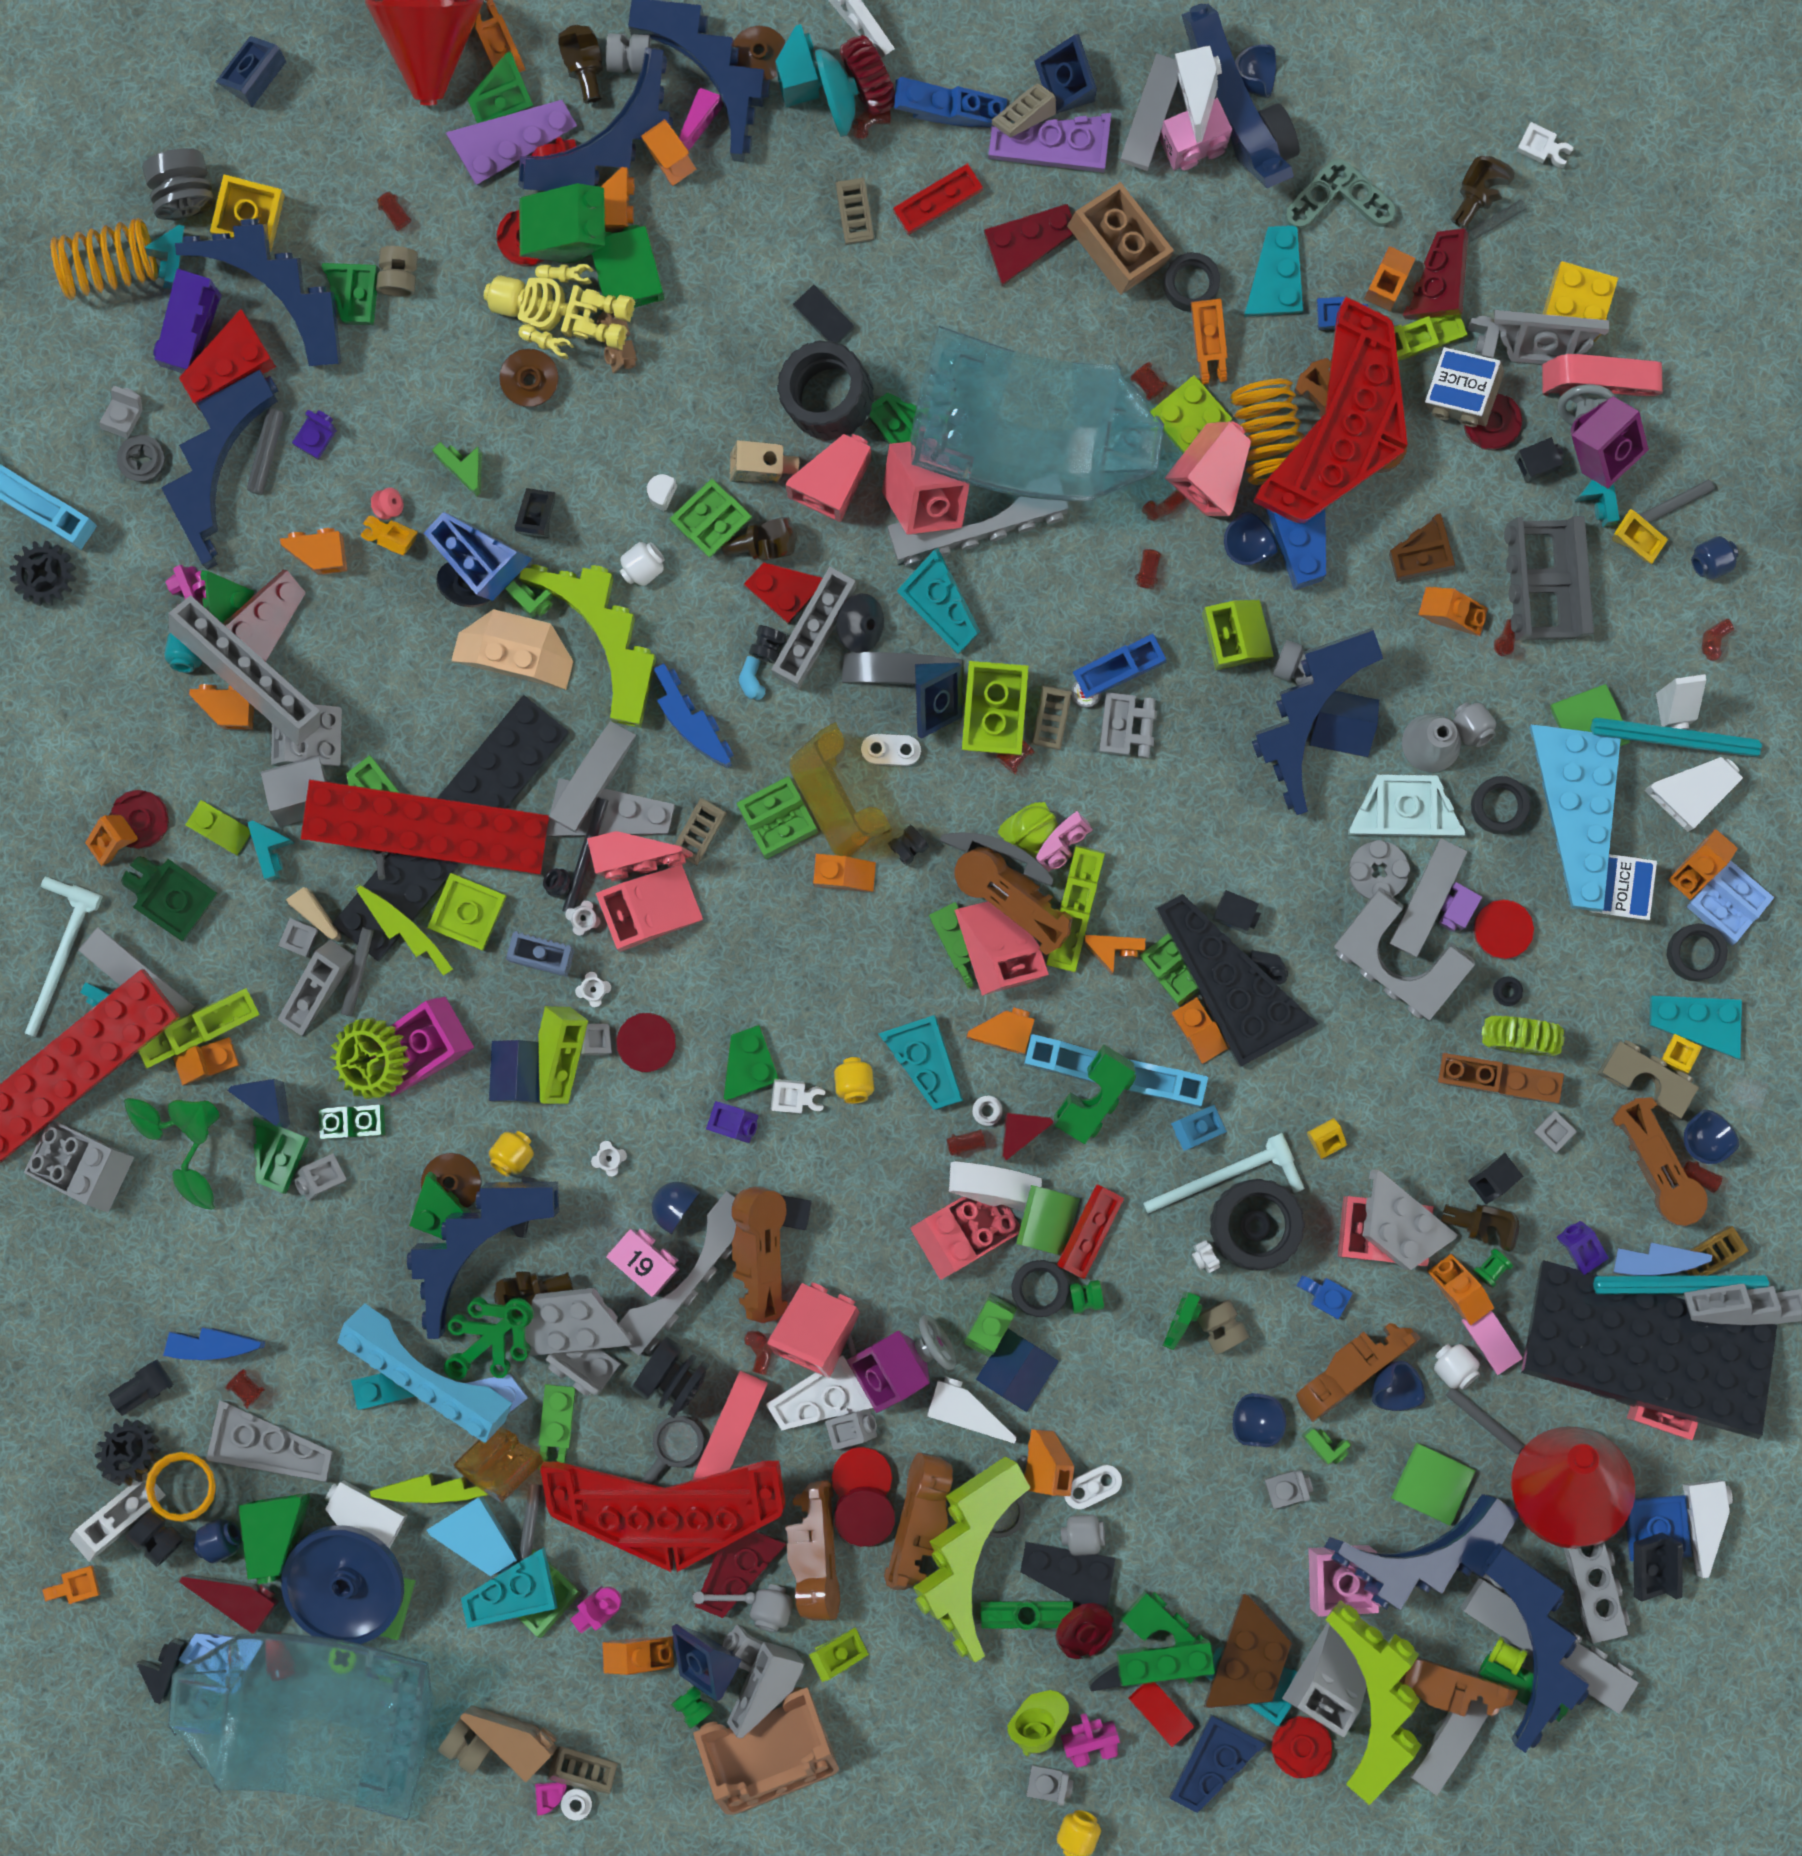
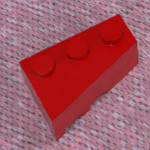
M240 309L183 372L179 379L193 403L200 410L197 404L199 401L258 370L265 374L275 368L276 365L243 310Z

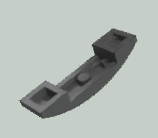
M844 653L842 683L915 685V664L959 663L962 670V659L910 653Z
M967 832L943 834L940 838L942 843L964 852H969L973 843L993 849L1000 854L1027 864L1023 873L1024 876L1050 887L1053 884L1052 877L1037 860L1009 842L984 834Z

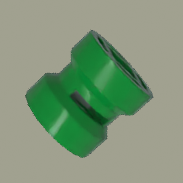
M1099 1280L1090 1281L1088 1285L1083 1286L1079 1283L1069 1285L1074 1314L1083 1313L1086 1309L1091 1308L1095 1311L1104 1309ZM1083 1291H1085L1087 1303H1085Z
M695 1686L691 1687L685 1695H681L671 1704L676 1712L683 1713L685 1717L684 1722L689 1729L701 1722L714 1710L709 1702L701 1700V1692Z

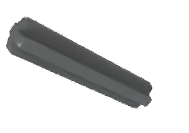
M269 408L266 413L247 485V490L254 494H263L284 417V413L278 409Z

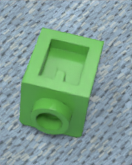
M512 581L505 588L507 594L531 618H534L537 614L540 617L543 616L553 605L550 601L554 597L548 589L534 601L533 598L536 595L524 583L519 587Z
M1310 1427L1301 1435L1326 1464L1331 1462L1337 1464L1349 1454L1346 1450L1351 1446L1348 1440L1343 1439L1331 1449L1329 1445L1332 1441L1321 1428L1316 1431Z

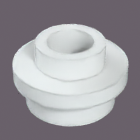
M983 1096L976 1100L972 1112L979 1124L991 1126L1000 1120L1003 1110L1001 1103L995 1097ZM985 1105H990L993 1108V1114L989 1117L982 1114V1107Z
M578 1788L569 1790L561 1801L563 1814L571 1820L585 1818L592 1808L590 1795ZM579 1800L582 1808L580 1810L572 1809L571 1801Z

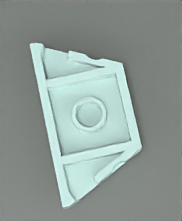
M1377 775L1348 830V835L1463 837L1465 830L1460 825L1453 811L1454 808L1443 791L1444 788L1438 776Z

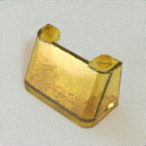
M834 722L821 729L793 754L789 767L833 853L838 856L854 857L891 838L892 828L885 814L880 809L868 807L856 813L833 770V767L837 766L836 756L844 748L843 735L837 723Z

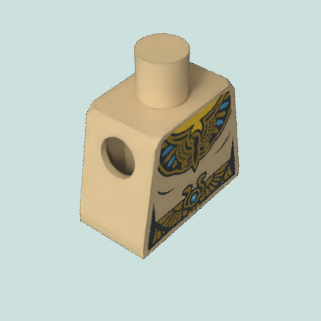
M737 440L730 453V482L778 483L782 473L795 474L799 471V457L783 456V445ZM764 461L769 462L771 466L767 465Z

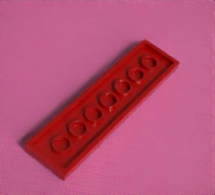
M309 779L300 839L541 874L549 815Z
M140 969L0 1084V1163L181 1017L145 969Z

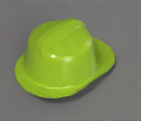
M1035 802L1027 805L1000 825L997 833L1006 842L1017 846L1035 858L1047 838L1058 827V823L1045 802Z
M1053 1690L1031 1694L1011 1718L1007 1725L1008 1735L1012 1741L1018 1744L1025 1756L1028 1757L1032 1753H1042L1052 1747L1056 1734L1069 1714V1704L1066 1698Z

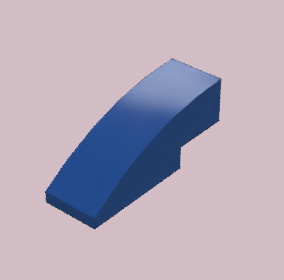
M1152 633L1129 646L1125 645L1073 671V674L1087 699L1134 679L1167 661Z
M202 1327L199 1337L179 1332H169L163 1356L187 1360L229 1358L264 1348L266 1341L210 1327Z

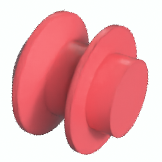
M389 487L373 494L371 507L378 518L387 520L402 513L404 502L401 494L396 489Z

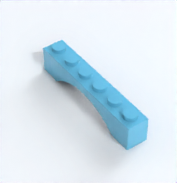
M0 464V500L82 550L97 525L82 513Z
M1031 1034L1024 1066L1094 1082L1088 1078L1087 1067L1098 1051ZM1130 1060L1134 1063L1136 1079L1127 1091L1197 1108L1202 1106L1208 1081L1207 1076Z
M364 1303L343 1324L338 1344L393 1380L397 1385L418 1397L419 1400L443 1414L444 1417L465 1429L472 1436L486 1443L505 1423L512 1406L509 1400L488 1386L456 1382L440 1376L423 1366L401 1345L393 1332L389 1319Z

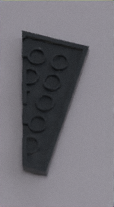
M1179 894L1155 907L1239 1067L1318 1025L1312 1017L1299 1007L1292 998L1242 952L1231 939L1222 933L1184 894Z

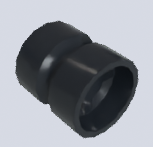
M152 1509L130 1530L125 1539L137 1550L144 1549V1557L157 1568L183 1542L184 1537L175 1528H167L165 1526L166 1520Z

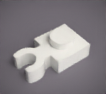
M1530 122L1516 151L1542 164L1545 158L1548 157L1556 167L1564 168L1567 161L1561 159L1558 153L1565 152L1570 155L1573 147L1568 143H1555L1554 140L1557 134Z
M774 1079L771 1110L802 1113L803 1105H808L814 1111L823 1110V1105L812 1102V1099L816 1094L825 1095V1090L819 1086L805 1090L804 1081Z
M1206 1240L1193 1246L1196 1252L1192 1254V1257L1199 1270L1205 1268L1207 1273H1211L1220 1268V1262L1213 1253L1211 1245Z

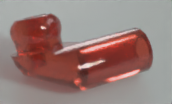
M867 110L864 111L852 123L854 137L865 139L868 137V129L873 125L891 124V110L875 116L868 113Z
M1176 489L1158 506L1153 500H1149L1142 507V513L1147 516L1146 519L1156 521L1174 512L1186 500V497Z
M1728 618L1706 630L1703 634L1702 653L1710 661L1718 660L1721 657L1722 638L1734 631V626Z
M1511 619L1506 620L1502 634L1493 644L1494 651L1499 656L1510 655L1515 648V632L1511 628Z
M749 1331L744 1337V1342L746 1346L751 1347L756 1355L752 1372L766 1375L773 1351L767 1345L768 1339L765 1334L760 1331Z

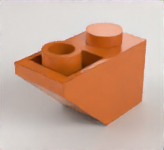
M621 167L601 186L604 188L605 232H623V228L627 227L628 224H634V206H629V195H634L635 181L634 177H629L627 167Z
M1389 246L1364 299L1391 311L1416 258Z
M334 528L319 529L317 534L306 535L305 532H293L288 534V538L280 539L281 546L317 575L347 571L344 538Z
M1426 587L1418 615L1434 624L1480 636L1488 608L1454 588Z
M209 684L199 685V689H190L189 695L222 729L253 730L254 706L230 685L228 690H217V686Z
M1714 829L1687 857L1668 881L1691 900L1730 862L1738 848L1717 829Z
M1452 1254L1427 1271L1453 1308L1470 1326L1494 1309L1483 1286Z
M1031 1429L1028 1442L1027 1466L1024 1477L1030 1486V1489L1027 1491L1052 1496L1071 1497L1074 1464L1054 1431Z
M673 1636L602 1642L603 1668L606 1674L630 1675L674 1667Z

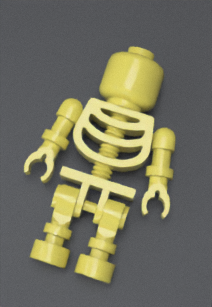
M562 264L560 267L539 265L535 270V275L538 278H529L526 286L522 280L498 275L491 283L486 285L484 290V300L488 302L491 312L510 317L518 316V319L525 324L518 331L519 336L523 340L530 343L535 342L543 350L549 348L562 359H569L566 353H561L558 346L569 345L571 348H574L573 344L564 338H553L552 334L548 332L559 323L561 316H565L561 332L565 336L571 337L573 333L575 337L581 339L596 338L597 341L601 342L606 340L608 347L622 350L627 338L626 333L628 330L626 327L614 323L610 324L609 328L605 324H599L598 326L594 324V320L590 319L589 316L590 313H597V309L604 310L605 313L612 314L614 312L615 318L630 322L635 305L633 297L619 295L616 300L615 296L608 295L606 298L597 291L591 289L584 291L577 285H573L569 303H565L563 288L553 279H559L560 282L564 283L572 280L584 285L591 284L592 281L588 277L581 278L579 275L586 270L593 271L587 264H579L572 268ZM552 288L555 289V293H556V298H555V300H553V293H552V290H551ZM579 310L584 311L583 316L578 315Z

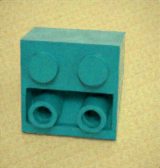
M801 24L795 25L776 59L777 80L785 107L819 98V88L823 87L817 60L814 59V47L810 33L804 34Z

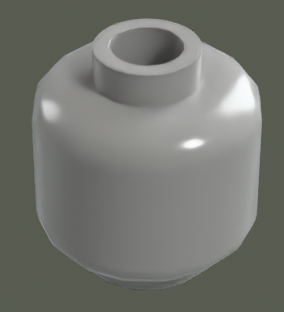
M1466 702L1455 710L1454 714L1456 716L1452 722L1457 727L1460 738L1465 745L1481 747L1495 736L1494 730L1497 723L1482 703L1470 705L1469 702Z
M1093 1514L1070 1516L1067 1520V1527H1061L1062 1546H1068L1070 1553L1074 1556L1098 1554L1101 1546L1106 1545L1104 1522H1099L1097 1516Z
M769 1584L768 1589H760L755 1593L756 1600L750 1610V1617L755 1621V1627L769 1632H778L779 1628L781 1629L788 1625L793 1600L785 1594V1588Z

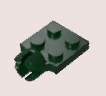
M138 856L132 861L130 866L143 874L142 877L139 878L126 870L121 879L122 885L137 896V901L133 908L182 942L186 940L219 894L170 859H167L163 865L158 866L147 858Z

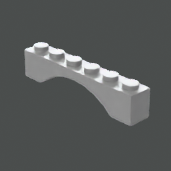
M1055 475L1029 483L1022 495L1009 508L983 522L965 525L957 529L909 535L905 533L899 522L888 526V534L898 565L904 563L905 567H910L921 563L923 557L929 556L937 548H939L944 557L951 553L950 549L961 546L962 550L971 549L979 545V540L990 538V541H997L1007 537L1006 532L1018 529L1019 533L1034 529L1035 524L1046 521L1047 524L1057 523L1064 519L1063 515L1067 514L1068 505L1059 477Z
M728 1191L724 1193L707 1214V1233L704 1247L697 1264L689 1276L674 1291L662 1299L646 1306L630 1309L618 1323L626 1333L630 1332L633 1335L634 1341L627 1347L638 1356L642 1355L644 1351L648 1355L660 1342L656 1338L663 1328L668 1331L678 1320L679 1316L675 1314L682 1304L688 1307L699 1294L695 1291L699 1283L703 1281L707 1284L718 1270L714 1267L721 1257L726 1260L731 1255L732 1241L736 1229L731 1208L735 1197Z

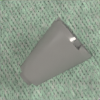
M1434 713L1423 714L1413 719L1407 725L1402 737V748L1405 757L1412 766L1422 771L1434 773L1445 770L1456 761L1461 750V738L1455 724L1445 716Z

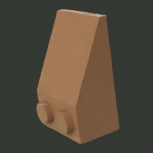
M472 1705L460 1716L525 1782L539 1770L557 1749V1746L554 1744L557 1739L545 1727L540 1730L536 1725Z

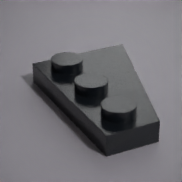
M1025 1541L1020 1572L1079 1605L1096 1603L1103 1605L1107 1610L1116 1558L1099 1554L1074 1556L1066 1548Z

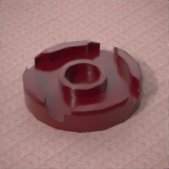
M1498 392L1487 425L1477 424L1476 427L1463 425L1466 436L1474 445L1484 450L1495 451L1504 449L1515 441L1520 433L1523 419L1516 402L1509 396H1504Z
M133 790L124 793L116 799L109 814L124 817L138 838L135 842L127 845L128 848L134 849L149 848L161 841L168 830L170 820L168 809L161 798L144 790Z
M638 1013L628 1018L620 1027L616 1038L617 1051L622 1061L631 1069L642 1073L654 1072L665 1067L673 1058L676 1049V1035L671 1025L664 1018L653 1013Z
M857 1487L850 1490V1493L838 1500L834 1511L835 1527L840 1536L848 1543L859 1547L874 1546L884 1541L892 1532L895 1524L893 1504L882 1491L872 1487Z
M1096 1603L1082 1604L1072 1609L1057 1627L1055 1637L1058 1647L1068 1658L1076 1660L1083 1659L1082 1656L1086 1654L1092 1656L1098 1653L1107 1645L1112 1637L1114 1630L1112 1628L1113 1617L1103 1605Z

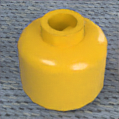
M846 1058L843 1060V1064L836 1067L834 1071L836 1094L844 1099L845 1103L858 1104L868 1100V1096L874 1092L873 1069L868 1063L861 1062L860 1058Z
M516 1131L515 1134L511 1132L502 1133L489 1150L490 1165L506 1177H509L511 1174L519 1175L534 1156L533 1149L529 1145L531 1139L520 1131Z
M1076 1810L1074 1813H1069L1064 1817L1057 1834V1843L1063 1849V1853L1066 1856H1090L1097 1845L1101 1828L1094 1815L1087 1811Z

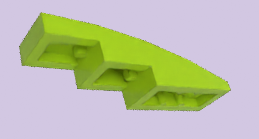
M1460 314L1432 318L1428 316L1405 326L1398 325L1394 327L1398 361L1468 337Z
M1076 845L1060 907V912L1066 911L1073 918L1071 934L1061 947L1049 953L1046 965L1072 972L1076 971L1105 852Z
M361 884L355 886V889L389 939L400 933L416 958L427 952L443 976L453 970L434 943L408 917L387 900Z
M244 988L177 1019L137 1053L145 1068H149L173 1055H178L202 1042H206L260 1014L247 988Z
M429 1473L369 1492L371 1497L385 1500L439 1503L468 1500L500 1492L497 1480L468 1488L465 1476L435 1484L433 1474Z

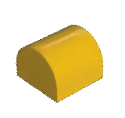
M1674 1034L1661 1060L1666 1062L1667 1066L1673 1070L1681 1071L1688 1075L1702 1047Z
M1335 1118L1307 1132L1309 1140L1321 1159L1347 1146L1341 1126Z

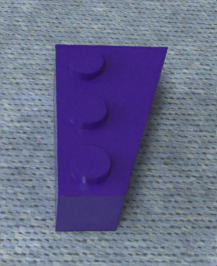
M178 268L176 269L160 338L157 340L153 351L154 360L160 367L183 374L203 351L222 296L211 279Z

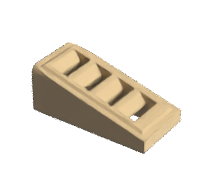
M303 887L286 899L291 907L328 938L336 942L342 939V935L336 926L332 924V920L310 889Z

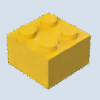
M223 174L210 233H230L231 239H234L233 226H241V220L259 219V224H267L271 252L285 198L284 192L279 188Z
M1561 261L1555 270L1543 314L1606 320L1618 277ZM1598 335L1593 341L1596 342L1600 335Z

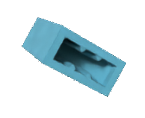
M483 1496L478 1497L427 1529L430 1536L490 1577L497 1572L500 1575L515 1565L514 1562L519 1558Z

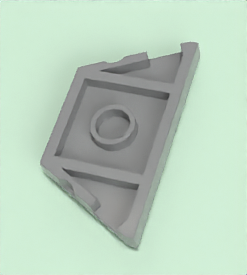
M1501 310L1494 311V323L1498 325L1501 331V339L1503 344L1507 346V353L1512 362L1544 364L1560 355L1582 354L1593 346V340L1598 335H1606L1609 332V320Z
M1371 1170L1369 1179H1373L1371 1198L1367 1197L1366 1201L1367 1217L1364 1221L1363 1237L1404 1270H1412L1456 1239L1457 1234L1385 1174L1380 1170Z
M595 1288L536 1294L531 1305L534 1316L531 1323L525 1327L526 1342L531 1348L528 1356L630 1346L634 1341L633 1335L630 1332L626 1333L616 1321L618 1317L611 1308L604 1304L603 1298ZM520 1348L519 1353L525 1354L523 1349Z

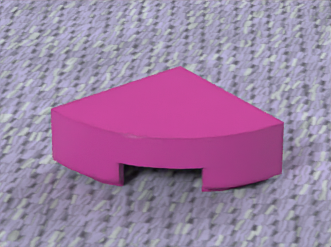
M558 1782L535 1784L537 1816L549 1813L553 1808L557 1807L565 1794L566 1784Z

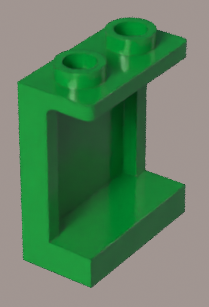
M630 225L623 228V232L615 234L605 232V246L592 253L603 296L606 298L608 295L615 296L616 300L619 295L633 297L635 301L634 308L665 300L646 226Z

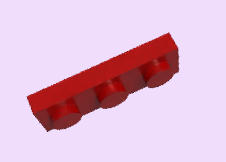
M967 163L893 207V213L907 235H910L982 192L983 186Z
M1095 1185L1057 1266L1082 1279L1086 1278L1124 1200L1123 1197L1103 1186Z

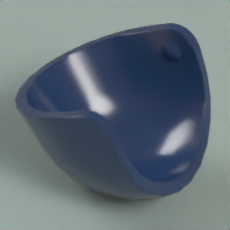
M1267 44L1251 46L1237 56L1235 60L1236 66L1249 93L1270 98L1276 75V50L1272 45Z
M1252 512L1240 514L1226 529L1224 547L1227 555L1235 563L1240 565L1257 564L1268 560L1277 553V544L1272 533L1265 523Z
M1702 1110L1687 1124L1684 1130V1144L1687 1151L1693 1158L1705 1164L1723 1162L1739 1148V1139L1734 1129L1722 1116L1711 1110Z
M671 1182L662 1186L655 1193L651 1205L652 1215L656 1223L672 1235L677 1224L694 1199L700 1194V1191L683 1182Z
M1395 1361L1385 1366L1379 1372L1372 1394L1374 1405L1385 1410L1403 1411L1423 1404L1425 1400L1423 1383L1417 1371L1409 1363Z
M1257 1393L1246 1394L1239 1400L1233 1414V1432L1239 1443L1252 1447H1270L1278 1443L1283 1437L1286 1428V1415L1278 1400L1272 1396Z

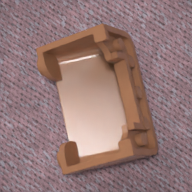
M800 1687L794 1688L782 1701V1707L772 1710L743 1738H737L730 1727L726 1728L717 1722L706 1723L700 1727V1730L693 1732L714 1799L726 1815L741 1813L824 1780L838 1772V1763L808 1687L804 1689Z

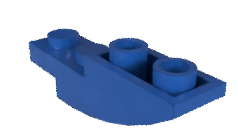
M900 77L895 82L894 109L913 113V118L956 126L995 127L992 125V119L1007 108V98L959 86L949 89L905 77Z
M664 663L654 668L667 694L657 700L658 704L676 731L692 747L711 761L725 768L732 766L729 758L734 755L726 740L720 743L715 733L720 729L712 714L706 717L704 711L701 710L692 715L691 712L695 710V707L688 694L684 696L680 694L677 686L681 684V681L674 668L668 670Z

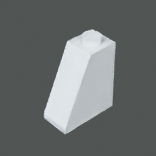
M1720 757L1657 781L1648 786L1644 791L1688 832L1694 829L1743 777L1738 773L1740 771L1739 768L1731 760H1724Z
M345 1480L341 1481L339 1485L333 1484L325 1498L329 1502L325 1510L336 1525L352 1526L365 1530L379 1538L389 1549L408 1514L384 1501L371 1497L369 1493Z

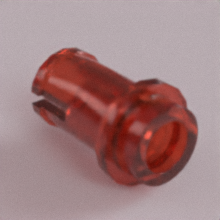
M388 191L377 199L376 202L379 204L377 208L379 211H384L394 225L395 230L399 231L410 224L412 220L397 201L398 196Z
M1144 549L1139 574L1135 575L1136 585L1145 589H1153L1154 584L1158 583L1156 575L1162 554L1156 550Z
M981 1129L958 1136L951 1134L950 1138H946L950 1156L956 1155L960 1157L961 1153L986 1148Z
M1688 1161L1683 1168L1688 1178L1697 1181L1703 1188L1711 1191L1713 1194L1721 1185L1723 1177L1699 1166L1698 1161Z

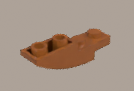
M1443 1053L1438 1083L1519 1099L1560 1104L1564 1074Z

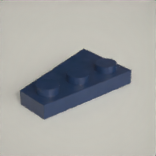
M1210 1714L1169 1798L1198 1813L1266 1743Z

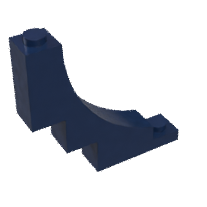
M1197 4L1191 7L1189 12L1181 15L1191 50L1210 46L1213 57H1219L1222 74L1217 75L1218 89L1215 99L1218 98L1232 128L1230 138L1237 160L1266 188L1293 178L1291 166L1280 156L1277 142L1264 124L1244 85L1229 48L1218 11L1209 4Z
M260 370L197 403L210 429L179 445L192 471L161 487L201 564L207 570L218 565L214 556L218 555V552L210 538L206 541L205 538L218 532L216 491L226 456L233 443L251 421L278 402L274 395L279 392L271 376L265 378Z

